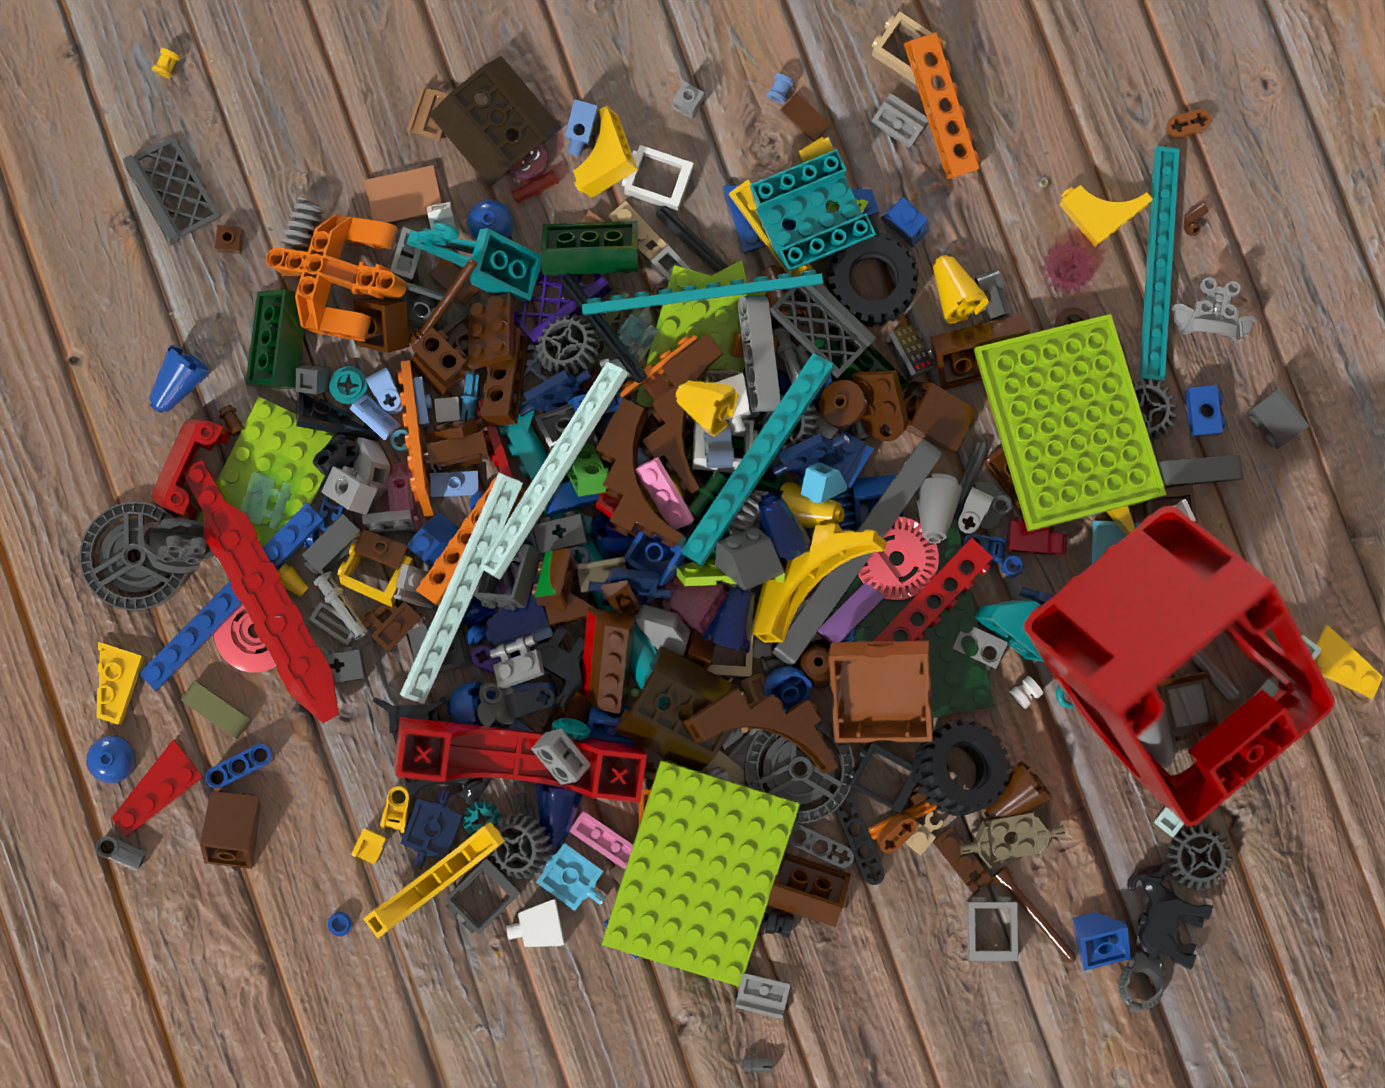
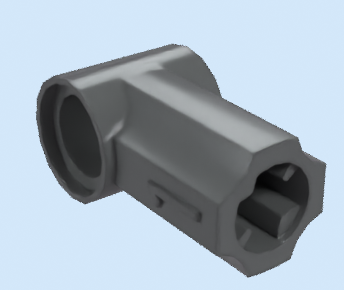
M999 270L975 276V283L986 294L989 301L986 306L989 319L993 320L1009 315V308L1003 293V280Z
M112 835L102 837L96 845L97 853L101 857L109 858L135 871L139 870L147 853ZM106 840H111L114 843L115 848L112 853H107L103 849V843Z

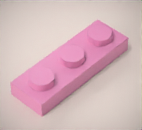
M659 458L640 465L636 472L668 526L677 530L692 523L694 518Z
M583 811L569 830L570 833L625 870L633 844Z

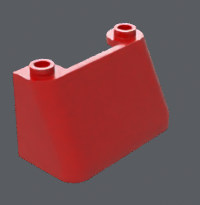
M195 418L186 420L181 426L152 491L154 503L189 520H194L198 510L191 504L190 498L192 494L182 489L186 479L181 471L193 465L200 447L212 451L213 447L217 444L227 445L231 437L230 432L223 426L210 421Z

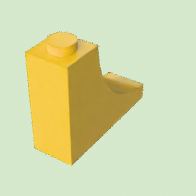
M607 105L599 109L601 127L599 138L593 151L579 167L573 170L576 178L574 181L576 188L579 192H584L590 198H593L638 170L619 116Z
M1079 185L1076 189L1073 187L1067 189L1061 195L1063 199L1059 205L1095 248L1147 207L1153 199L1146 192L1144 195L1131 201L1110 202L1093 196Z

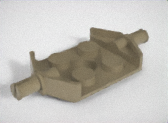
M1035 811L982 821L976 837L973 838V842L959 844L961 855L978 852L989 868H992V862L1037 854L1038 858L1041 859L1048 846L1049 839L1065 835L1064 825L1049 828ZM1016 832L1012 839L1004 838L1007 833Z

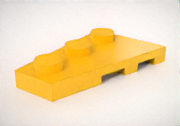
M1325 625L1316 644L1322 651L1315 658V662L1323 677L1373 699L1383 676L1329 625Z
M98 642L100 662L98 663L97 718L122 725L145 657Z

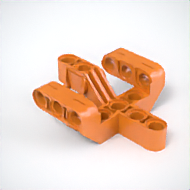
M334 214L315 228L308 252L278 247L268 252L266 262L269 267L283 275L300 278L295 299L300 324L303 328L317 334L365 342L371 323L370 316L358 312L325 307L332 283L352 289L351 292L357 295L367 294L384 299V297L393 299L402 297L406 291V282L392 273L389 268L376 264L375 267H369L364 262H360L359 266L339 260L344 242L351 243L356 247H360V245L370 246L375 250H379V248L392 249L398 227L386 222Z

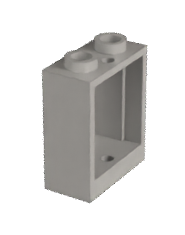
M972 897V901H966L968 961H1018L1017 902L1011 901V897H996L997 901H987V897ZM975 908H1010V950H975Z

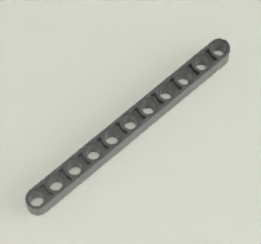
M922 439L856 532L873 530L883 538L943 452L925 439ZM872 553L850 559L836 567L822 579L789 626L785 641L778 642L771 653L788 666H793Z

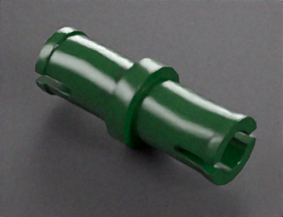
M713 472L704 487H700L698 490L699 494L688 509L694 517L700 518L709 503L715 501V495L727 481L719 472Z

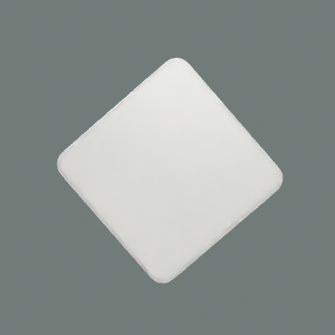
M756 639L753 657L760 659L761 656H771L770 643Z

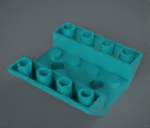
M837 149L750 185L757 215L776 257L788 272L876 236L867 213L862 215L845 178L847 170ZM828 202H835L839 210L831 213L826 209V204ZM792 220L795 223V229L791 231L785 230L782 225L783 221Z

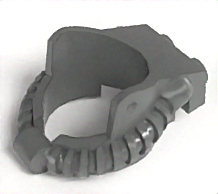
M1138 951L1133 954V957L1129 960L1128 967L1120 975L1118 991L1121 994L1122 1001L1129 1005L1130 1011L1139 1013L1141 1009L1148 1010L1157 1005L1158 1001L1161 1000L1164 992L1163 987H1165L1162 977L1166 970L1163 967L1164 961L1159 956L1150 960L1145 952ZM1137 972L1147 974L1154 981L1153 997L1148 1001H1143L1141 1004L1133 1001V997L1129 994L1127 988L1131 975Z

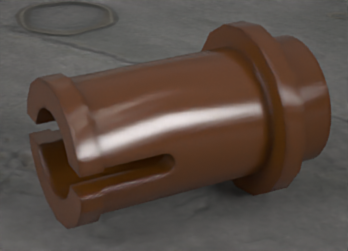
M227 405L219 410V418L224 420L230 435L234 437L239 435L245 428L236 414L237 409L233 408L232 405Z

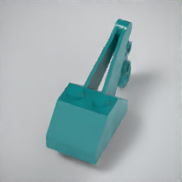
M444 223L433 224V227L436 228L433 230L424 228L420 232L410 231L407 244L412 247L427 251L462 267L465 266L468 260L474 259L477 265L468 277L472 285L490 294L501 295L510 292L515 296V300H531L542 263L540 254L489 228L480 229L477 241L457 239L459 236L458 229ZM441 247L472 254V258L449 251Z
M1011 600L984 604L979 607L973 616L1000 639L1008 642V645L1025 659L1044 662L1024 630L1026 619L1033 610L1041 606L1034 600ZM1058 685L1056 689L1058 703L1065 708H1073V704L1066 701L1065 693L1060 685Z

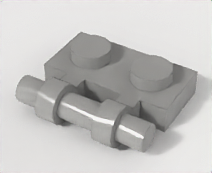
M534 634L527 637L525 635L517 637L516 641L508 644L506 642L498 644L497 648L490 650L492 659L501 657L502 661L493 665L498 688L505 689L545 674L540 651L530 650V646L537 643ZM520 650V656L511 658V652Z

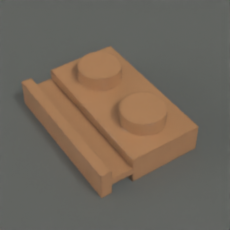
M421 86L407 131L440 142L443 131L429 114L448 94Z

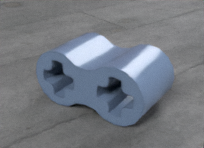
M730 425L716 437L704 430L707 468H732L734 454Z

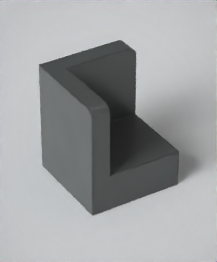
M309 364L296 368L295 392L320 394L329 391L331 367Z

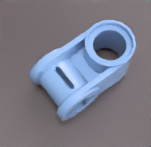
M387 367L365 378L379 404L387 413L395 415L402 411L404 406L401 404L400 393ZM390 398L395 400L393 407L389 405Z

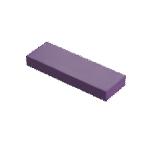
M868 581L819 628L818 632L830 643L842 642L884 599L885 596L880 591L874 589L872 584L870 586L866 584Z

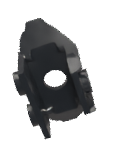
M443 696L432 704L391 705L374 697L372 702L389 712L390 733L392 731L398 733L400 717L429 720L430 717H433L434 721H438L437 709L450 701V696Z

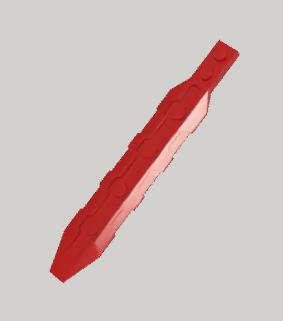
M200 460L182 470L184 478L204 512V538L215 558L219 559L231 581V588L236 597L242 601L254 623V630L260 641L266 645L278 667L277 672L289 694L322 723L338 716L339 709L332 669L320 647H317L297 605L293 604L280 580L281 576L274 563L270 562L257 538L258 534L246 513L226 501L204 460Z

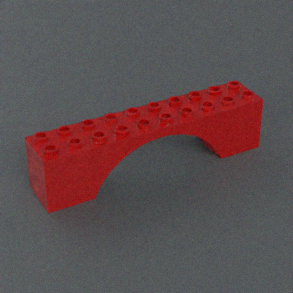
M400 717L394 770L396 777L442 782L459 778L522 780L573 790L591 798L640 803L647 754L638 743L632 745L594 738H587L581 741L570 739L591 765L578 781L561 785L531 750L544 733Z

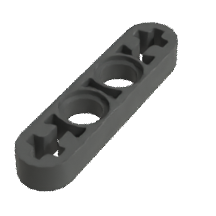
M793 824L787 843L837 867L846 868L853 863L854 854L850 848L800 824ZM798 829L806 833V840L800 844L792 839L793 832ZM821 839L828 844V849L823 854L817 853L814 849L816 841ZM832 844L837 846L835 851L842 853L844 850L847 851L848 862L843 861L840 864L839 858L832 855L831 860L827 858L832 850Z

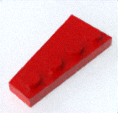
M173 739L111 819L124 836L128 837L203 779L204 776L177 741Z

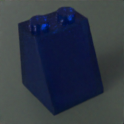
M533 581L526 608L516 607L515 610H509L502 607L487 621L488 628H485L484 631L490 644L494 643L497 647L501 643L516 640L517 637L527 636L551 628L544 606L537 605L535 597L532 596L535 581Z

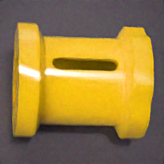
M161 48L158 62L151 70L171 79L172 69L176 61H179L181 57L168 49Z

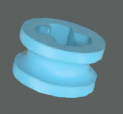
M405 430L395 431L390 438L391 445L396 451L406 452L409 450L406 443L402 447H398L399 444L395 443V440L399 439L401 435L409 434Z

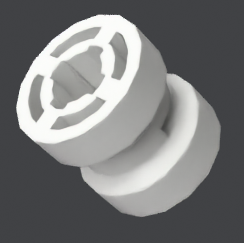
M1026 676L1022 680V685L1015 686L1010 690L1011 695L1024 709L1031 705L1033 698H1039L1044 694L1030 676Z

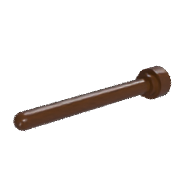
M474 259L468 260L423 327L413 331L409 337V342L412 346L431 328H434L475 269L477 262Z
M1004 866L992 876L994 882L997 885L1006 887L1065 958L1070 962L1076 959L1075 953L1013 882L1014 878L1011 876L1012 872L1009 868Z

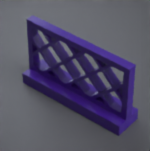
M543 270L538 273L535 283L537 286H543L542 297H531V300H529L541 302L540 313L527 312L528 301L524 302L523 312L514 311V321L535 347L540 344L537 337L544 336L542 329L549 328L548 322L556 323V317L563 320L565 314L571 318L574 314L577 316L583 314L573 299H562L563 285L561 282H548V275H543ZM589 273L596 278L589 285L581 284L582 274L577 277L578 285L589 299H602L611 292L609 284L599 273ZM547 286L560 287L558 299L546 298ZM545 302L557 303V311L553 314H543ZM526 317L539 318L538 326L529 331L525 326Z

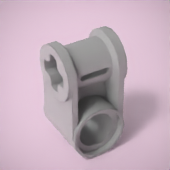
M972 487L958 521L961 532L969 535L978 530L994 499L993 496ZM969 517H972L973 523L976 524V526L974 528L970 527L969 530H966L964 528L965 524L962 523L963 519L968 520Z

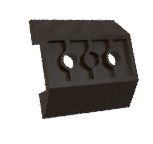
M502 56L480 68L448 94L429 114L432 120L490 188L508 174L509 170L541 143L547 142L562 129ZM479 93L485 94L488 97L487 104H477L475 96ZM509 130L517 131L519 139L515 142L508 141L505 135L506 132Z
M660 645L649 665L653 669L631 710H624L614 731L680 766L701 772L715 758L730 730L721 732L706 741L695 742L684 721L728 691L739 689V691L744 693V690ZM662 696H667L669 698V705L664 709H659L657 706L658 699Z

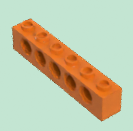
M935 32L904 43L946 179L978 170L979 156L972 147V133L966 127L964 121L965 111L959 105L957 99L958 89L956 84L952 83L950 77L951 67L948 60L944 58L942 39ZM927 54L933 58L932 66L926 63L925 57ZM934 77L940 80L941 85L939 89L933 85ZM941 100L946 101L948 105L946 112L940 108ZM949 122L955 127L954 134H950L947 130ZM956 145L960 146V148L962 149V154L960 157H958L954 152V148Z
M496 478L492 480L487 491L477 501L470 515L463 521L460 529L450 539L448 546L440 557L435 560L433 567L421 580L420 585L416 589L417 592L437 606H440ZM523 487L520 488L505 524L526 492Z

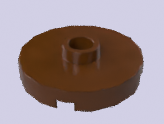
M839 380L831 383L824 389L818 406L821 416L828 424L837 428L850 427L849 425H852L854 422L857 423L861 420L866 411L867 400L864 392L857 384L849 380ZM845 400L842 406H838L839 401Z

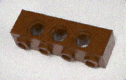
M514 328V359L487 366L488 374L487 381L484 383V402L481 404L480 411L481 416L490 426L517 425L529 345V338L521 328Z

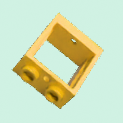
M354 541L350 547V556L347 562H343L338 570L341 585L393 607L397 600L393 597L398 592L396 585L401 566L405 564L414 567L413 558L405 555L399 570L396 569L387 588L382 592L351 578L362 558V555L354 553L357 543Z

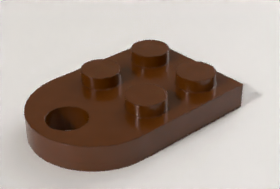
M897 371L854 373L852 375L853 383L862 389L867 400L866 411L862 416V421L867 431L881 441H893L900 437L907 429L908 415ZM884 424L891 428V433L884 429Z

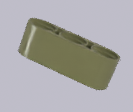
M196 680L192 682L180 699L236 739H238L251 720L246 714Z

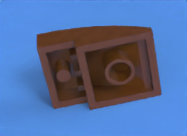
M464 312L442 331L449 337L448 343L453 348L458 346L467 355L464 359L468 364L469 315ZM430 341L427 344L428 351H436L439 348L438 341ZM414 354L410 361L412 367L441 397L473 371L470 367L466 366L447 385L417 354ZM449 357L444 361V367L452 368L456 364V359L453 357Z

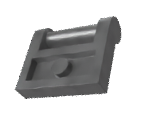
M410 509L362 515L365 530L375 534L389 535L408 532V535L416 534L415 521Z

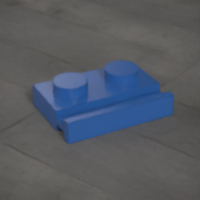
M844 431L849 439V443L838 447L842 451L844 459L837 462L832 468L840 471L847 484V489L850 490L872 455L874 448L869 447L861 440Z

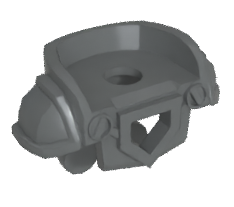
M184 516L174 519H163L161 523L149 522L143 525L138 532L137 540L140 549L148 555L153 567L165 572L189 573L197 570L201 561L214 557L204 538V526H201V522L189 520Z

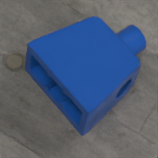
M904 197L896 200L880 217L912 248L929 232L928 219Z

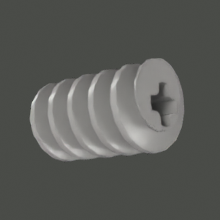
M297 197V200L301 203L294 204V209L297 212L290 214L294 221L287 222V226L291 230H284L283 233L287 238H282L280 242L291 248L302 250L303 248L310 247L305 241L306 239L312 240L313 236L309 234V231H314L316 228L312 223L321 221L316 216V213L324 214V211L316 203Z

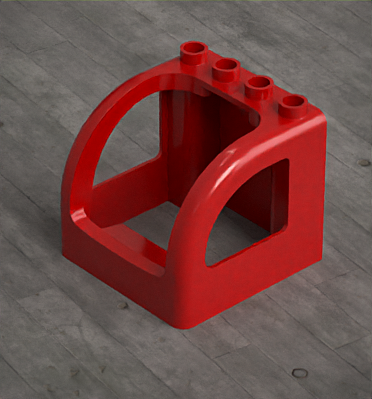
M1173 506L1163 507L1154 514L1147 516L1136 529L1119 543L1110 546L1103 556L1084 572L1071 578L1066 586L1044 605L1033 610L1024 623L1025 632L1055 680L1090 728L1123 766L1187 826L1196 825L1325 718L1332 711L1335 704V698L1275 584ZM1271 627L1282 649L1263 632ZM1223 631L1237 648L1279 689L1273 697L1261 689L1187 751L1193 762L1192 766L1179 774L1170 775L1145 751L1138 740L1141 734L1158 721L1163 712V702L1154 687Z

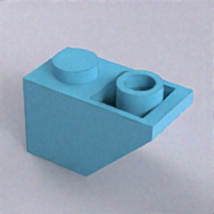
M821 462L806 468L801 495L808 497L810 501L823 503L847 490V484L840 471Z

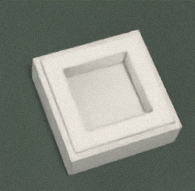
M458 397L434 399L437 424L460 420Z

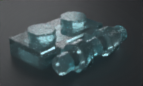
M631 314L617 333L621 335L619 337L638 362L640 358L637 354L638 349L642 348L645 350L653 342L658 330Z
M252 472L240 510L246 513L250 521L255 524L262 525L264 517L271 518L268 528L277 530L280 521L283 522L285 516L283 511L286 502L290 501L291 498L289 493L292 484L283 482L281 490L274 489L276 479ZM271 496L278 498L274 511L267 509Z

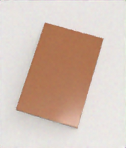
M434 165L364 180L374 221L392 224L428 216L427 206L442 203Z

